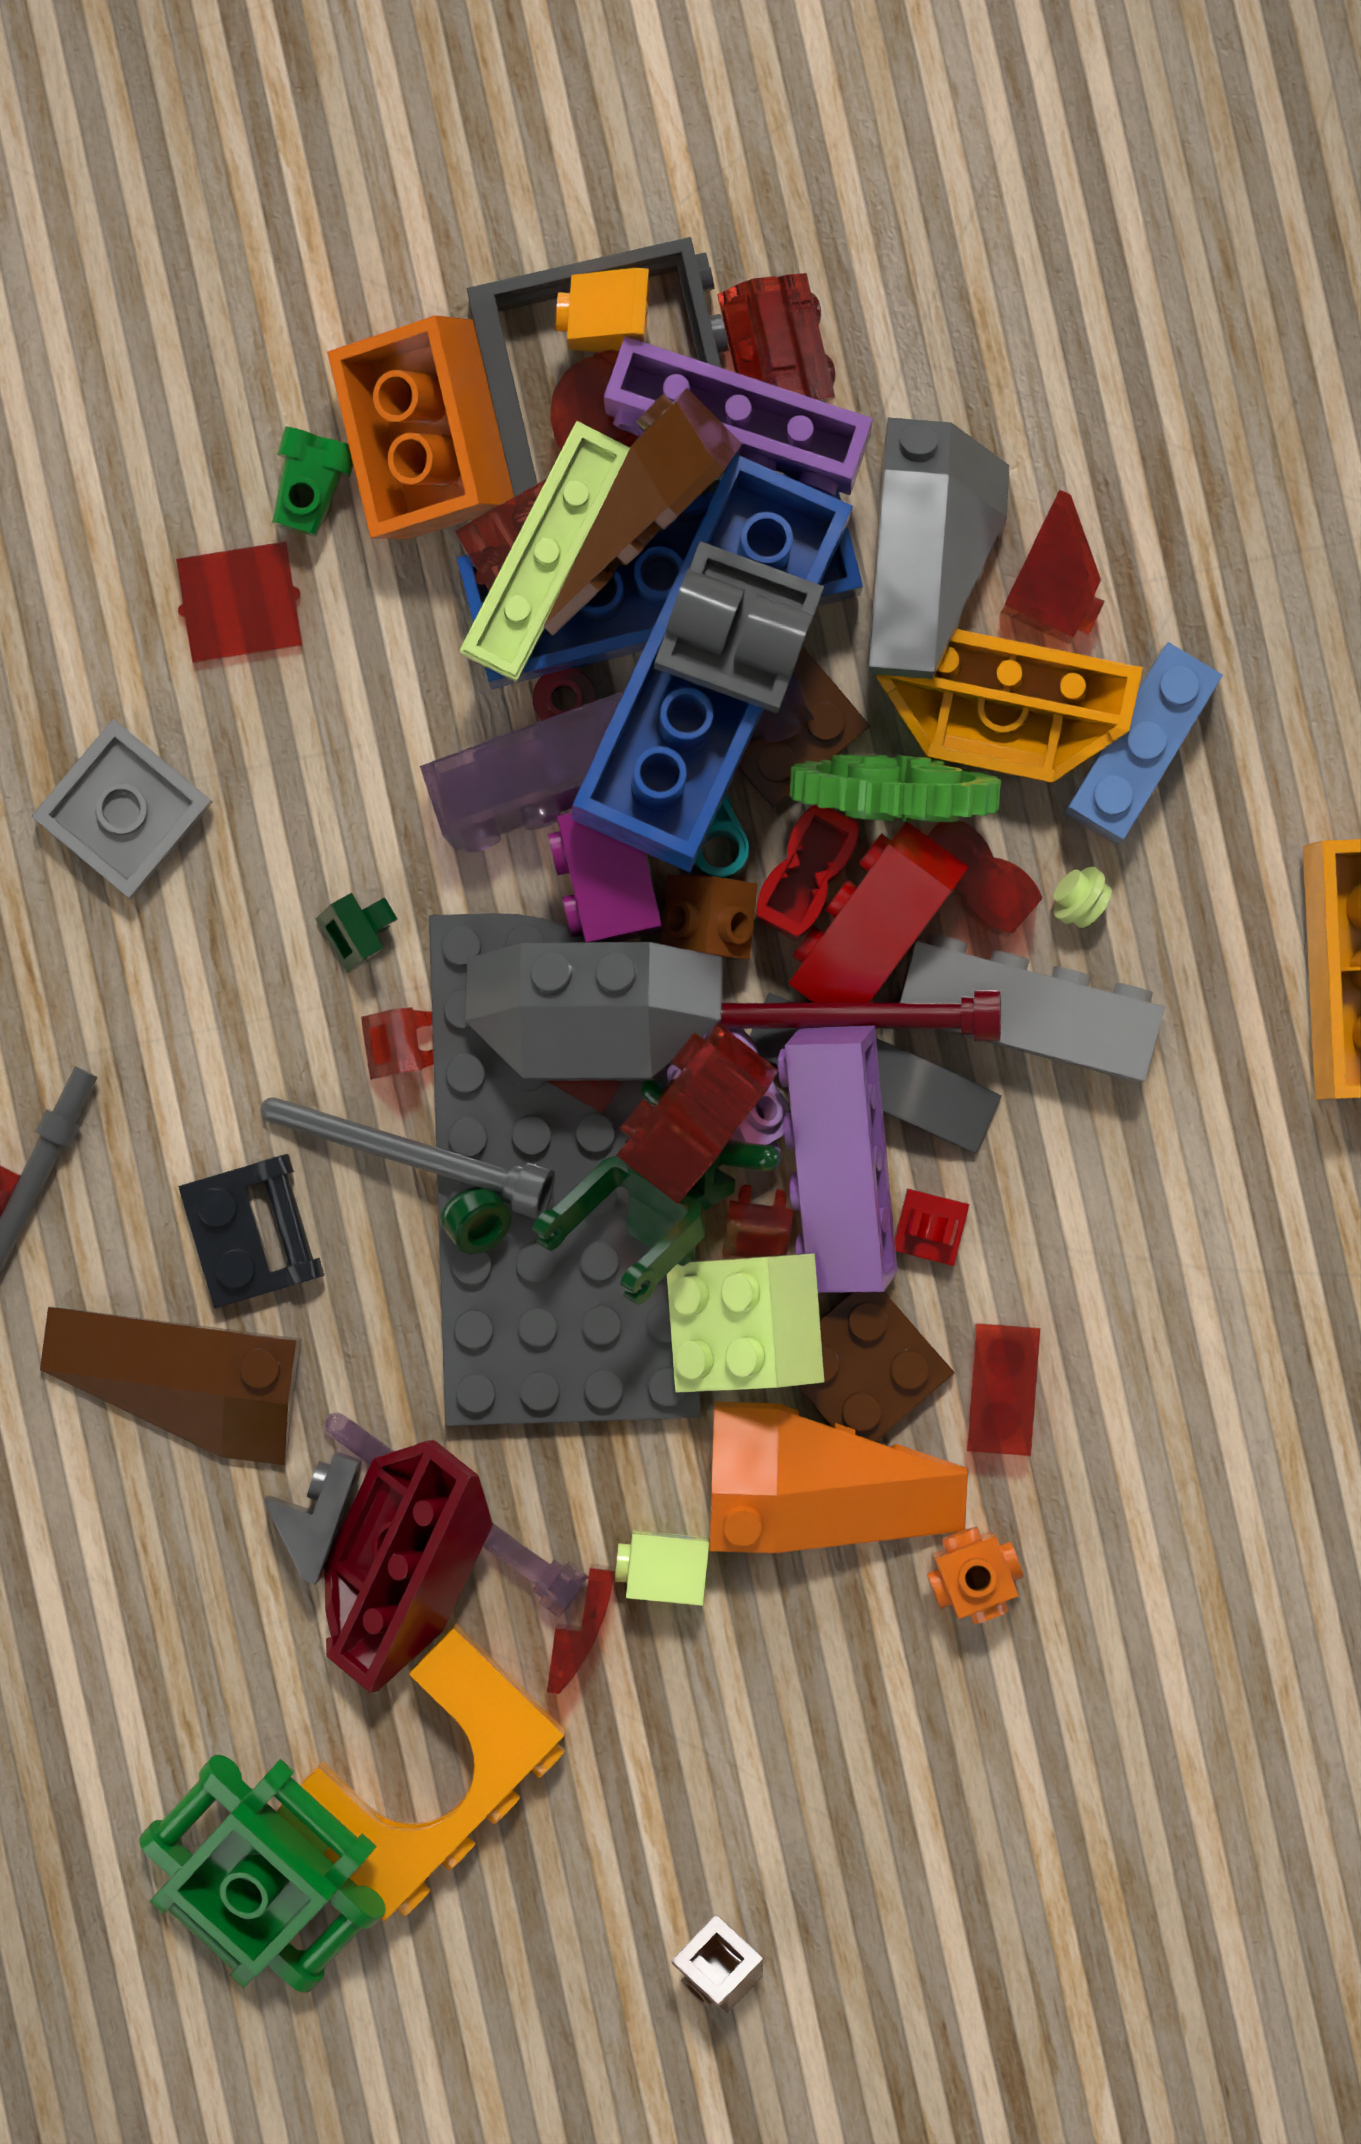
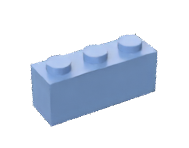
M1167 642L1160 650L1139 685L1130 731L1098 753L1063 813L1114 844L1118 845L1121 843L1223 674Z

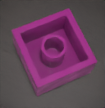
M572 813L557 816L560 831L548 834L557 875L570 873L574 894L562 897L572 938L584 935L586 943L621 942L662 932V924L645 852L571 820Z

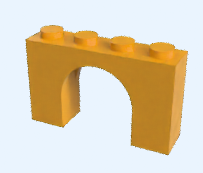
M457 1623L411 1669L409 1675L458 1722L471 1744L474 1756V1775L472 1784L460 1803L439 1818L420 1823H405L389 1819L371 1808L324 1761L300 1783L308 1793L353 1834L359 1837L363 1833L377 1846L349 1878L358 1886L372 1888L382 1897L386 1907L385 1914L381 1918L384 1922L396 1910L405 1918L431 1891L424 1883L426 1878L440 1864L448 1871L452 1870L476 1844L468 1835L485 1818L495 1825L520 1799V1796L513 1790L515 1786L530 1771L538 1779L542 1777L565 1752L558 1742L565 1736L566 1729ZM282 1803L277 1807L276 1811L283 1805ZM330 1847L324 1853L333 1863L340 1858Z

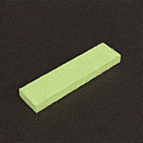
M576 421L459 650L461 655L518 682L545 629L543 626L630 447Z

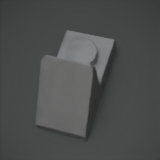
M336 1452L330 1464L318 1462L307 1493L308 1498L317 1501L314 1511L270 1495L264 1498L266 1507L303 1581L314 1585L320 1581L324 1565L361 1464V1459Z

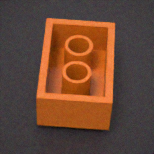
M434 315L327 351L370 538L409 540L516 506L473 319Z

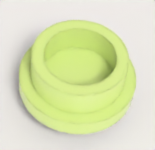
M1088 867L1082 871L1076 869L1069 872L1059 882L1054 891L1053 898L1056 901L1054 916L1064 924L1074 923L1079 928L1087 927L1093 923L1106 909L1112 896V889L1105 884L1104 874L1096 867Z

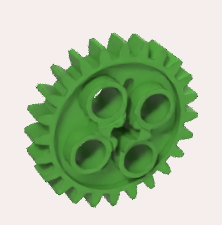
M886 754L875 756L833 755L831 760H820V762L805 761L804 763H795V766L791 767L790 797H792V800L802 801V804L818 805L820 808L840 809V811H845V815L848 817L891 822L897 818H903L904 822L959 821V816H987V813H996L999 810L1001 779H997V776L986 775L987 773L970 772V769L944 766L945 762L938 759L897 755L896 758H887L888 755Z

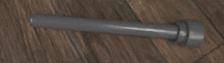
M275 1097L266 1099L260 1108L262 1117L270 1123L502 1194L503 1202L512 1204L513 1212L535 1219L546 1210L552 1195L555 1181L554 1170L532 1163H527L524 1167L514 1165L508 1170Z

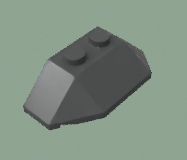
M652 942L519 943L467 958L465 1021L525 1081L655 1080L688 1052L706 1033L709 1034L722 1023L723 958L721 956Z

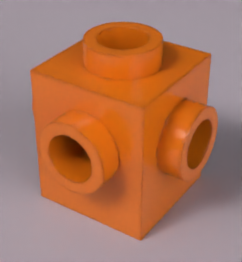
M977 1526L943 1538L942 1543L945 1549L932 1553L937 1569L927 1573L939 1608L943 1609L952 1605L958 1619L970 1615L973 1624H979L1009 1612L1006 1601L1019 1596L1013 1581L1024 1578L1011 1541L999 1545L997 1537L992 1531L981 1535ZM979 1565L988 1570L989 1581L985 1587L976 1590L967 1586L965 1575L971 1567Z

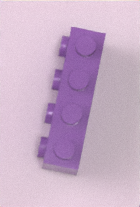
M624 337L604 395L606 415L615 417L613 424L616 427L639 436L644 429L636 420L663 393L673 402L688 388L742 443L736 452L737 455L773 471L799 478L800 483L832 497H835L836 491L851 495L871 437L873 418L636 339Z
M875 1026L799 1028L785 1044V1048L780 1050L778 1058L780 1084L782 1087H789L791 1110L786 1112L784 1120L785 1143L788 1149H795L797 1172H793L791 1176L790 1199L792 1208L795 1211L801 1210L803 1233H799L797 1237L796 1255L815 1253L818 1293L884 1292L897 1273L876 1029Z

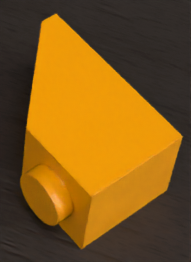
M629 268L571 275L570 293L558 292L555 331L567 332L568 350L619 354L625 336L646 343L649 269Z

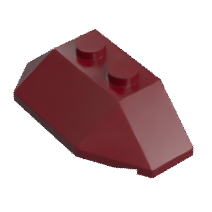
M435 1440L424 1441L414 1446L373 1458L324 1565L325 1611L331 1637L326 1638V1657L369 1693L378 1692L444 1631L493 1526L479 1475Z

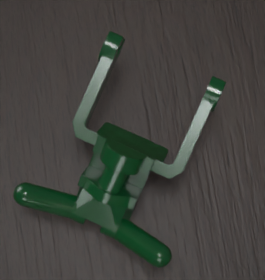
M659 1079L646 1080L641 1087V1096L675 1132L676 1136L673 1139L667 1136L660 1140L658 1151L649 1154L635 1163L621 1155L604 1159L553 1209L544 1211L537 1218L532 1228L535 1233L539 1234L536 1238V1243L552 1251L559 1247L566 1236L616 1188H626L629 1193L627 1231L631 1236L651 1247L637 1263L627 1269L620 1281V1285L626 1288L624 1297L636 1305L647 1301L654 1292L657 1283L677 1264L685 1266L694 1260L695 1246L705 1237L706 1220L703 1211L735 1192L736 1180L717 1169L719 1166L724 1164L754 1170L773 1171L781 1162L780 1152L773 1146L736 1141L723 1133L716 1134L711 1131L710 1126L697 1119Z

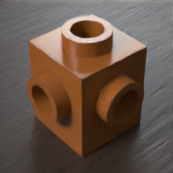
M667 875L661 945L721 956L723 962L724 959L750 960L758 884L715 876Z

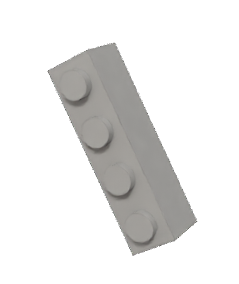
M931 933L928 944L919 941L914 943L898 1003H961V997L974 996V990H1001V1041L987 1043L1138 1083L1146 1081L1165 1009L1164 1006L1150 1003L1153 995L1152 991L1123 983H1116L1114 992H1107L1089 987L1091 975L1054 966L1052 977L1027 970L1029 959L998 950H992L990 960L965 954L968 943ZM938 1029L961 1035V1029ZM961 1035L974 1039V1035Z

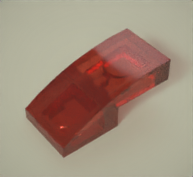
M590 1564L582 1627L556 1624L547 1693L560 1694L585 1661L606 1614L616 1567Z

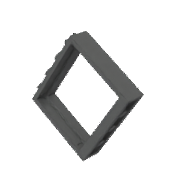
M691 237L467 288L516 506H520L517 500L523 504L528 499H535L532 492L539 487L498 312L557 299L558 292L570 293L571 275L645 268L649 269V277L677 271L697 360L721 368L718 354L729 351L725 327L721 314L709 316L704 291L715 289L712 271L706 252L695 255ZM722 476L717 477L700 495L715 492ZM532 507L520 508L517 511L532 509Z

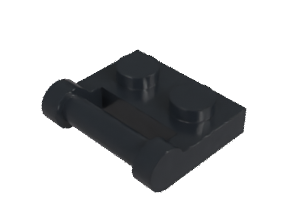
M289 1154L273 1157L178 1186L214 1309L325 1276L320 1258L313 1259L288 1175L294 1172ZM260 1182L265 1184L289 1267L275 1271L271 1270L247 1186Z

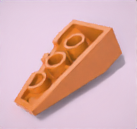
M714 1401L709 1551L781 1553L960 1532L965 1530L968 1468L899 1444L889 1447L855 1435V1429L837 1423L834 1424V1427L799 1416V1410L778 1403Z

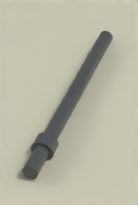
M77 1066L74 1067L53 1111L46 1109L35 1131L40 1137L0 1216V1273L62 1148L70 1149L81 1125L76 1123V1120L98 1077Z

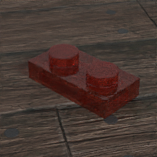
M975 1323L966 1451L1031 1456L1041 1328Z

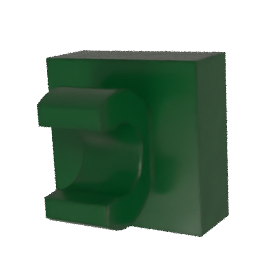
M352 893L330 904L316 918L317 923L347 974L368 963L384 948L377 935L388 929L390 924L398 920L386 898H382L362 910Z

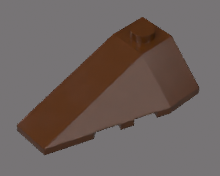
M688 388L673 402L663 393L636 420L644 431L632 444L543 626L552 636L615 575L614 571L621 564L623 566L627 565L643 550L645 545L661 529L659 526L665 529L726 469L742 445Z
M49 1306L40 1370L219 1457L285 1466L302 1338Z

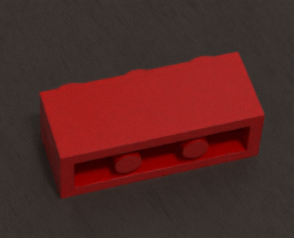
M908 822L904 823L892 840L881 833L859 863V865L869 871L860 885L857 887L847 880L825 911L835 918L825 933L814 926L792 955L794 959L801 963V966L788 984L813 1003H869L969 866Z

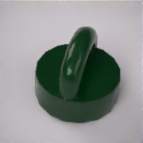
M479 1187L469 1188L454 1196L445 1205L440 1214V1223L446 1234L462 1252L471 1255L483 1253L494 1248L503 1240L512 1220L510 1210L494 1191Z

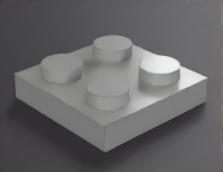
M112 719L31 817L132 900L213 801L115 719Z

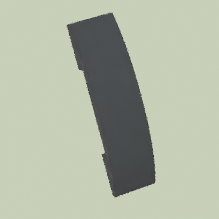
M769 992L764 1003L794 1002ZM752 1029L750 1037L756 1044L759 1057L778 1066L780 1050L785 1048V1044L798 1029ZM876 1038L883 1112L976 1154L1002 1095Z

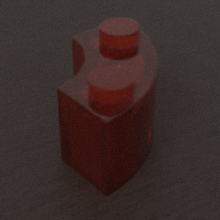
M719 1022L714 1025L704 1039L695 1031L689 1036L670 1061L679 1069L653 1104L643 1098L619 1128L629 1137L616 1156L677 1204L715 1161L733 1133L769 1089L778 1072L774 1066Z

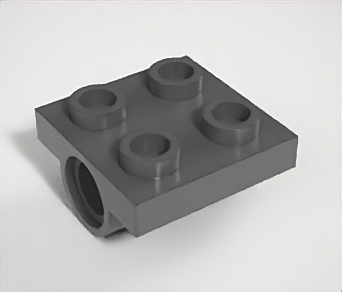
M700 541L690 569H688L676 598L666 633L654 662V669L778 714L824 586Z

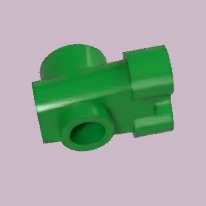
M286 426L277 452L278 456L285 459L272 523L279 527L317 537L322 523L327 519L331 511V500L341 476H351L354 465L349 444ZM299 486H308L314 491L313 502L305 508L294 506L290 500L292 491Z

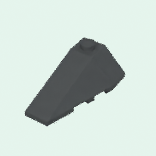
M891 417L887 419L881 471L868 674L934 678L959 625L962 611L974 586H977L994 543L999 540L1006 525L1009 464L952 422Z

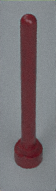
M974 990V996H962L961 1003H722V1023L715 1029H799L843 1026H875V1029H961V1035H974L975 1042H1000L1001 990Z

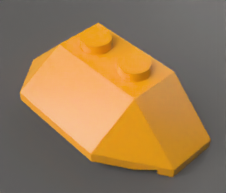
M956 629L933 679L877 675V680L928 758L1054 783L1130 731L1143 667Z

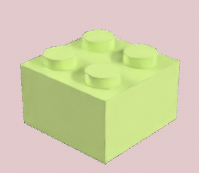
M815 1253L695 1261L685 1266L677 1264L667 1274L675 1392L780 1388L824 1382Z

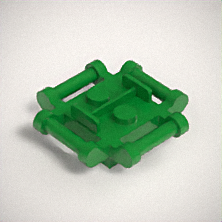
M214 1755L200 1769L199 1781L163 1820L153 1821L139 1838L140 1846L145 1854L171 1877L149 1902L162 1914L168 1910L233 1969L230 1976L243 1988L268 1965L296 1991L302 1993L310 1992L323 1979L325 1974L324 1968L361 1929L373 1927L385 1914L386 1907L382 1897L372 1888L358 1886L349 1878L377 1846L363 1833L359 1837L353 1834L291 1777L295 1771L281 1758L257 1785L251 1789L242 1780L239 1767L231 1759L223 1755ZM273 1796L283 1804L277 1811L267 1803ZM217 1799L231 1813L192 1854L182 1845V1836ZM329 1847L340 1856L335 1863L324 1855ZM327 1902H330L341 1914L306 1950H297L289 1942Z

